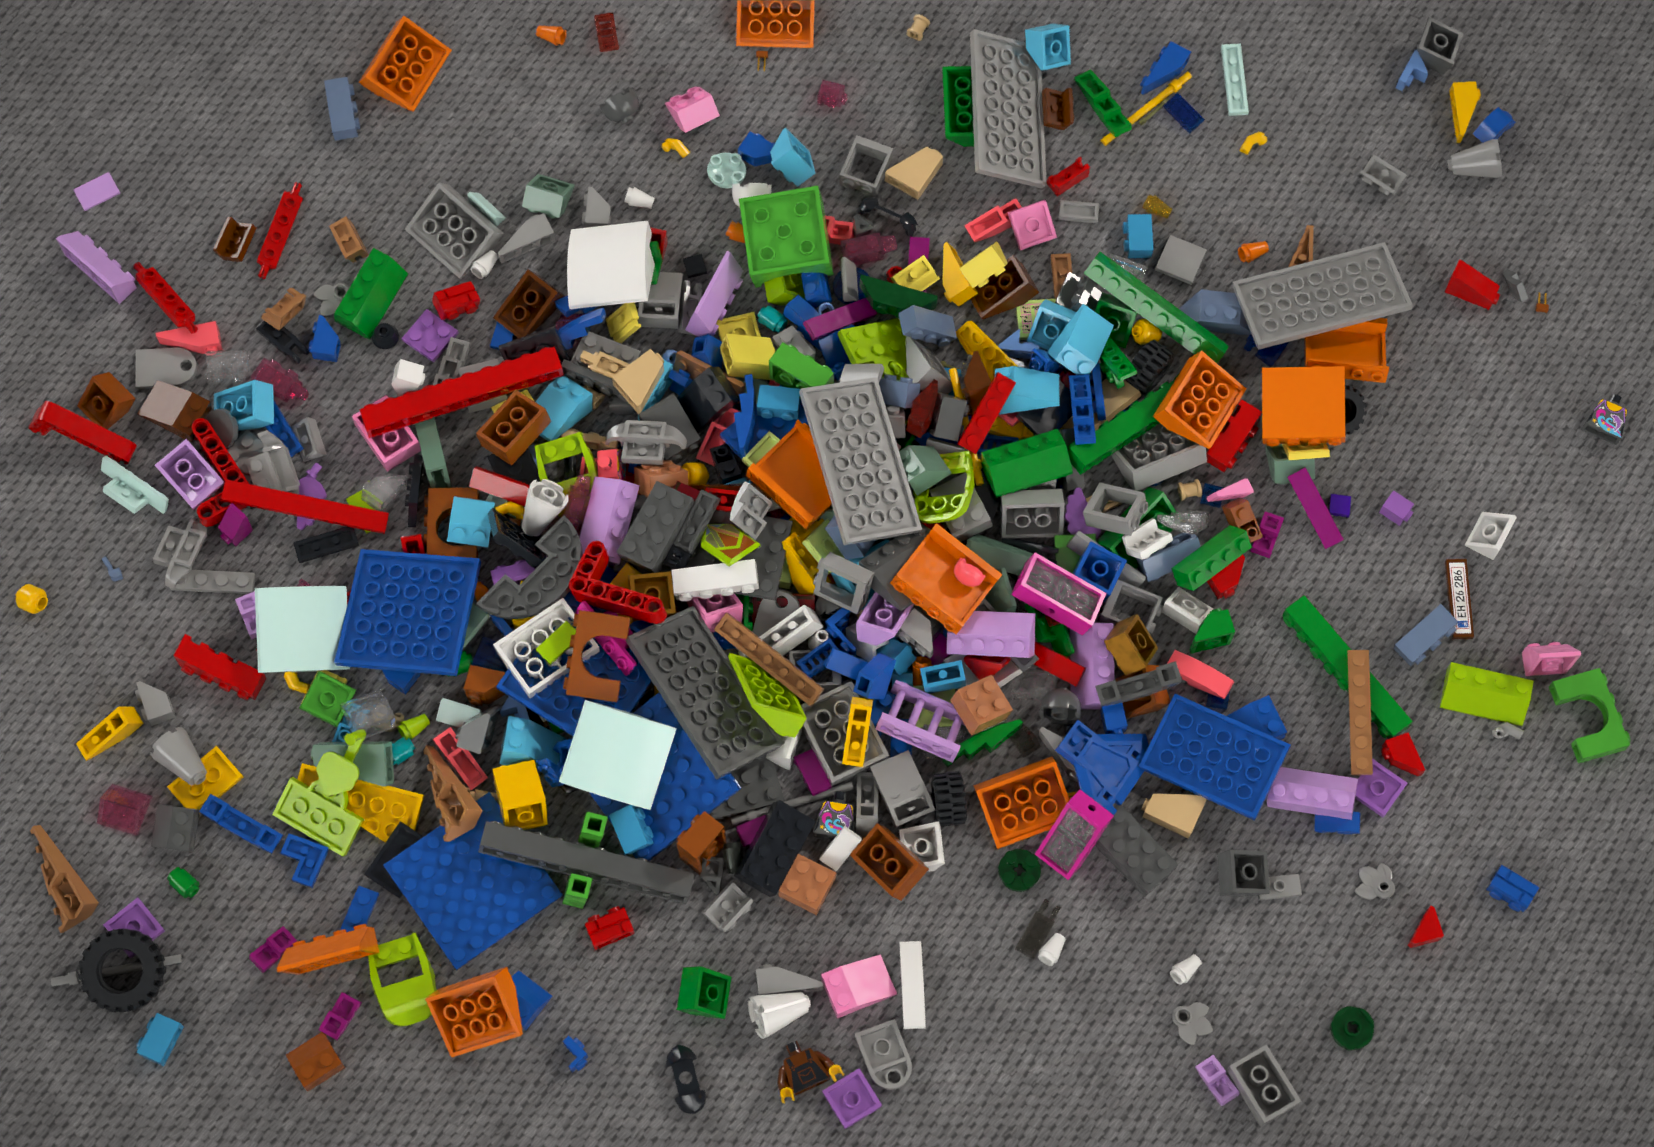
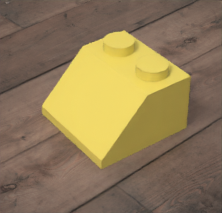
M996 241L959 269L972 288L977 285L981 288L989 282L988 277L993 274L997 277L1005 271L1004 266L1008 262Z

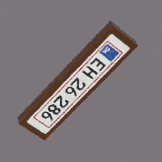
M1446 559L1445 569L1449 611L1458 621L1455 627L1457 631L1452 635V639H1473L1474 630L1467 559Z

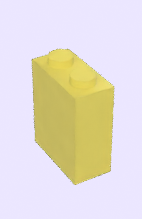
M726 333L721 343L720 351L728 376L745 378L744 375L752 374L753 379L772 380L769 374V360L776 350L771 338Z

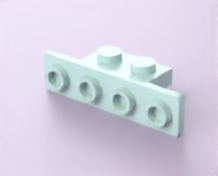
M108 456L102 458L101 471L113 479L103 487V492L134 514L147 504H150L163 514L167 512L169 499L163 493L151 487L147 482L135 476Z

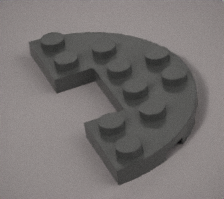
M563 515L539 539L535 546L547 558L520 585L505 574L476 603L477 606L496 617L523 619L538 615L564 598L570 592L569 582L583 556L581 540L572 523Z

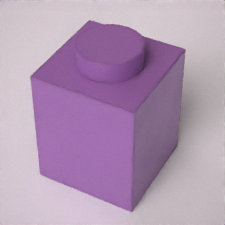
M1393 490L1379 513L1400 526L1403 520L1408 522L1414 513L1411 511L1414 503Z

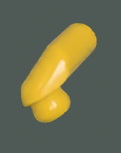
M1263 132L1247 136L1240 148V152L1248 155L1254 144L1264 145L1267 142V137Z
M667 138L661 144L665 152H669L671 149L676 150L682 158H685L690 153L679 139Z
M509 501L495 507L503 515L510 513L516 516L518 520L523 519L525 508L522 505Z
M285 672L284 678L288 687L306 694L310 684L299 681L297 672Z

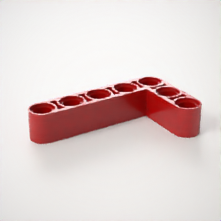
M45 401L36 410L28 427L32 432H40L43 436L52 429L117 462L123 461L126 465L129 464L137 447L134 442L50 401Z
M204 418L196 419L192 423L195 440L220 478L225 482V479L228 480L232 476H237L238 478L234 481L249 484L211 424ZM202 428L207 429V430H206L205 432H203V433H199V432H198V430H200V429H202ZM212 444L217 445V446H216L215 448H213V449H209V448H208V446H210V445H212ZM222 460H226V461H227L226 464H223V465L218 464V463H219L220 461H222ZM222 492L198 506L197 515L203 526L211 527L222 521L229 507L221 506L225 502L221 501ZM233 503L239 510L248 507ZM207 512L212 513L209 517H203V514Z
M593 541L589 543L569 582V588L576 601H586L591 606L653 624L664 622L667 612L659 598L599 581L609 562V554L602 542Z

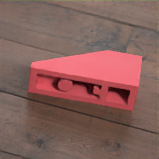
M216 321L195 325L198 330L194 334H191L186 327L156 333V337L162 345L184 348L188 351L207 355H214L222 350L220 332Z

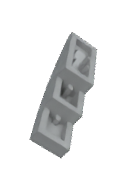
M453 337L450 338L446 355H443L439 372L435 375L433 385L440 384L445 379L460 377L458 368L465 365L471 346L470 342Z

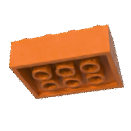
M737 0L736 46L813 48L815 0Z
M403 16L396 22L358 83L372 93L414 112L452 50L410 19Z
M1201 350L1188 359L1153 417L1168 430L1210 449L1247 388Z
M1052 756L973 785L997 849L1050 830L1069 801L1058 766Z
M361 924L354 926L353 931L346 932L345 929L333 932L334 936L326 938V935L314 937L312 942L306 943L305 940L292 943L293 947L286 948L277 966V972L299 975L380 953L375 930L373 927Z
M507 967L437 989L425 998L451 1058L523 1035L516 987Z

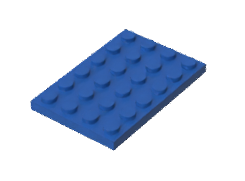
M1174 694L1139 767L1145 772L1255 821L1291 744Z

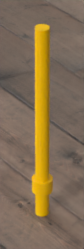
M1187 71L1180 78L1171 81L1166 89L1127 120L1133 125L1173 92L1179 91L1182 85L1192 78V75ZM1110 132L1101 139V142L1106 146L1116 137Z
M949 369L954 395L964 399L957 369ZM968 414L966 417H963L962 425H964V430L969 423ZM970 452L973 461L975 483L977 486L982 485L984 481L981 472V460L978 459L977 453Z

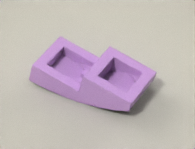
M254 591L235 599L251 639L257 637Z
M1214 1055L1195 1066L1199 1075L1221 1106L1239 1095V1091L1227 1077L1225 1069Z

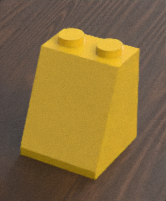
M535 760L493 768L494 784L504 826H516L526 830L548 825L546 800Z

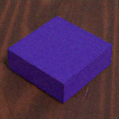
M1331 494L1329 513L1333 516L1349 518L1351 496Z

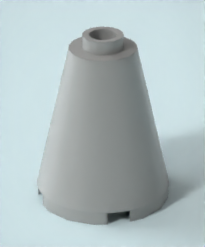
M1492 139L1452 154L1451 159L1447 160L1448 171H1452L1453 175L1502 177L1498 139Z
M183 727L175 728L177 731L174 733L166 732L152 746L154 752H150V755L155 761L188 784H201L206 779L207 771L187 731Z

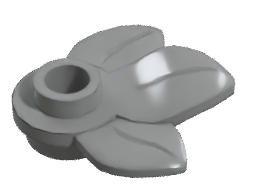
M347 284L323 285L314 292V296L323 301L320 308L321 315L331 316L335 313L350 288ZM340 291L345 292L343 296L338 295Z
M1381 863L1377 869L1369 866L1359 868V877L1363 884L1355 889V893L1358 896L1368 900L1376 897L1387 899L1395 893L1392 871L1387 865ZM1382 885L1388 886L1386 890H1382L1380 887Z
M1196 1002L1188 1007L1179 1006L1173 1011L1172 1020L1178 1026L1180 1038L1187 1044L1194 1045L1197 1035H1208L1213 1032L1210 1022L1204 1017L1209 1010L1207 1005ZM1179 1014H1185L1187 1019L1185 1021L1180 1020Z

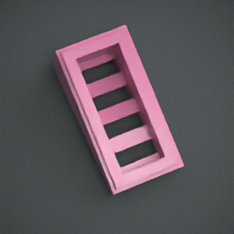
M1245 478L1207 496V500L1211 502L1244 498L1254 493V490L1248 478Z

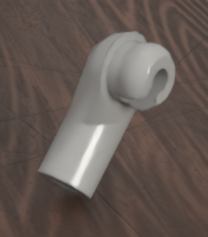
M1508 722L1499 724L1492 730L1493 736L1497 739L1511 735L1520 740L1524 730Z

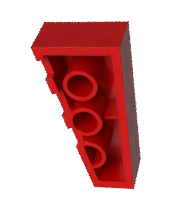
M184 635L173 655L182 668V672L190 676L193 673L199 675L200 679L208 684L215 682L219 684L218 687L226 692L233 690L237 692V696L244 700L249 698L256 700L267 679L264 673H258L257 669L239 660L234 663V659L223 652L216 654L209 645L203 642L198 645L191 640V636Z

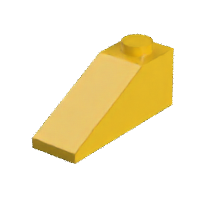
M1476 81L1453 82L1449 90L1457 143H1461L1477 101L1480 100L1481 93L1480 89H1477Z
M946 242L943 248L942 285L946 291L944 292L946 299L950 303L953 301L959 307L977 295L978 292L975 287L972 288L959 268L963 266V263L956 249Z
M794 531L782 541L783 549L786 550L785 557L791 580L799 593L813 594L815 589L813 582L819 572V569H817L818 563ZM827 577L826 582L830 583L831 581Z
M852 697L842 764L863 767L873 704L872 699Z
M118 706L78 741L76 745L85 760L88 761L129 737L144 723L134 707Z

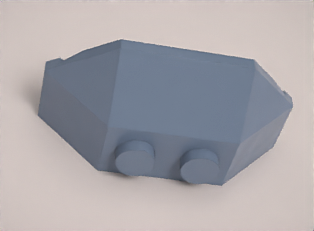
M1201 289L1179 308V310L1208 331L1252 336L1235 293Z

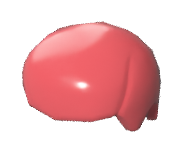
M960 558L955 565L954 574L957 580L968 587L980 585L986 577L977 567L967 564L965 558Z

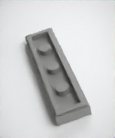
M1078 531L1068 542L1067 547L1082 556L1090 541L1097 545L1099 544ZM1126 563L1118 580L1139 587L1145 581L1146 576Z

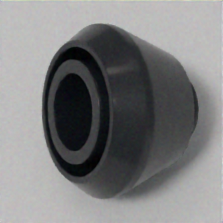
M388 323L379 324L372 332V341L380 349H390L399 340L398 330Z

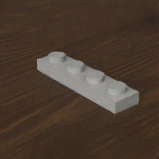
M191 570L177 582L175 589L171 587L170 589L175 591L249 594L254 592L256 575L250 572Z

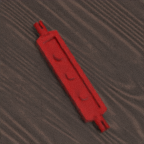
M294 182L291 192L284 191L257 259V263L262 266L258 274L259 278L266 279L269 269H276L303 201V198L298 195L302 187L300 183Z
M140 262L138 264L135 263L133 268L138 272L135 274L137 282L178 328L186 327L191 334L196 333L198 328L193 323L195 321L194 312L154 267L145 269Z

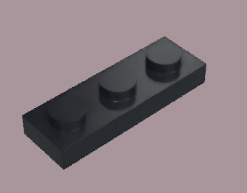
M343 527L293 542L299 563L359 546L355 529L352 527Z

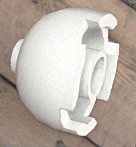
M740 183L732 185L733 200L739 208L740 198L771 193V185L766 183H749L744 185V187L740 186Z

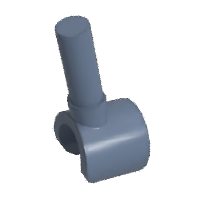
M103 557L102 561L106 565L112 581L115 582L123 579L120 568L113 569L107 557Z

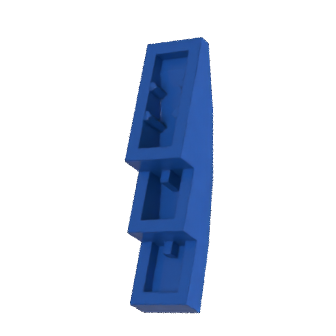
M603 307L584 314L557 330L566 350L573 347L576 338L588 335L590 326L604 322L606 312Z
M752 374L744 375L747 393L739 394L742 412L734 413L741 458L745 457L748 452L755 425L756 395Z
M1089 374L1069 376L1075 445L1096 443Z

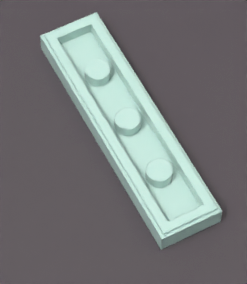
M1222 44L1221 53L1229 116L1248 115L1241 44Z

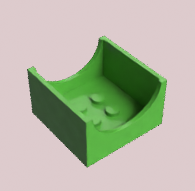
M818 186L739 199L749 273L755 288L761 287L763 283L771 279L791 274L815 272L824 273L828 276L834 275L823 199Z

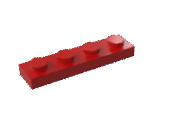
M999 372L996 373L960 437L958 445L974 454L978 452L1014 388L1015 381Z

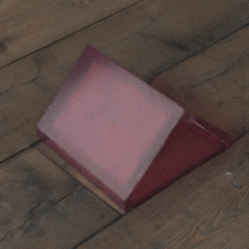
M112 784L100 798L97 824L137 836L153 796Z

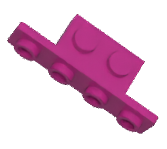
M583 601L575 614H579V610L594 612V610L586 601ZM612 611L604 612V614L619 616L617 613ZM629 628V634H628V636L634 634V633L630 630V628ZM610 636L594 637L618 668L626 676L629 675L637 663L626 650L629 648L625 641L626 639Z

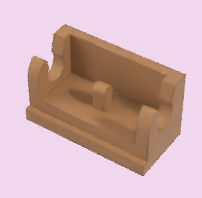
M347 217L329 226L345 259H349L354 263L357 256L362 258L369 256L354 224Z
M289 288L287 291L292 295L286 293L272 308L265 309L266 313L262 315L261 319L277 330H280L304 308L306 295L299 293L293 288Z

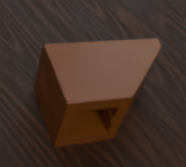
M1237 498L1221 506L1229 525L1246 530L1250 543L1263 537L1248 500Z

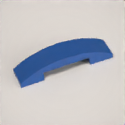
M212 794L209 795L199 813L224 829L271 854L283 837L281 833L267 825H262Z

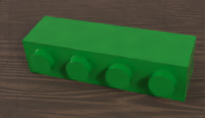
M1229 525L1171 568L1176 584L1191 591L1196 590L1252 548L1247 531Z

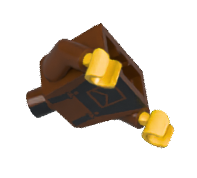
M797 1041L786 1045L785 1047L790 1057L783 1060V1065L779 1068L777 1080L781 1101L784 1104L786 1097H791L792 1101H794L795 1096L829 1081L830 1076L834 1082L837 1081L835 1078L836 1074L840 1073L844 1076L841 1067L819 1051H813L811 1048L802 1051Z

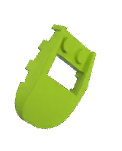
M582 432L535 445L540 482L542 479L548 480L544 465L581 453L584 455L589 473L557 483L564 489V495L569 497L566 507L557 516L561 518L564 515L568 520H576L585 516L594 477H598L596 462L590 448L587 447L582 437Z
M969 451L939 454L952 474L966 472L965 493L928 497L929 488L919 495H916L913 490L915 507L919 520L922 523L931 524L951 521L959 518L967 511L975 485L973 461Z
M412 933V935L378 945L380 953L370 955L368 959L374 995L384 1017L396 1026H408L428 1019L432 1013L425 998L437 989L434 971L419 941L418 935ZM417 956L419 957L423 975L385 987L381 986L377 969Z

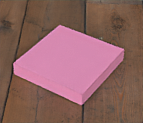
M1046 200L1008 212L1019 250L1057 238Z

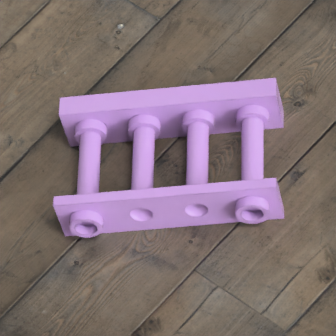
M896 680L890 691L896 696L889 714L882 713L875 729L953 763L960 749V745L954 742L961 724L965 726L953 704L914 688L906 682ZM903 699L915 704L908 723L896 718ZM922 708L934 712L927 731L916 727ZM942 716L953 720L947 739L935 735Z

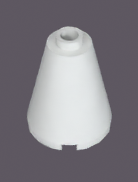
M542 479L541 482L534 480L530 484L522 521V529L528 536H539L566 507L569 497L564 495V489L557 483Z
M802 992L757 995L750 997V1001H748L752 1023L755 1021L759 1028L755 1029V1031L762 1039L771 1036L806 1014L811 1006L809 997Z

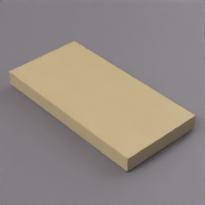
M1107 378L1102 381L1106 420L1098 421L1097 413H1093L1095 431L1099 429L1103 422L1110 421L1117 413L1123 411L1141 397L1140 391L1125 380H1123L1125 386L1119 389L1113 383L1110 384ZM1073 417L1061 428H1073Z

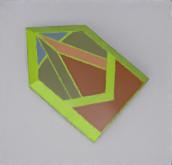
M708 524L701 540V547L729 567L760 546L759 542L733 524Z

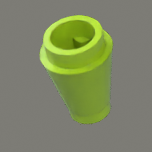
M425 714L402 721L401 725L397 728L405 740L408 738L412 740L430 725V721Z

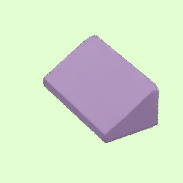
M109 172L74 189L84 211L120 194Z

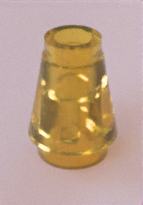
M1149 194L1142 206L1146 210L1145 212L1166 219L1173 209L1155 194L1154 196Z

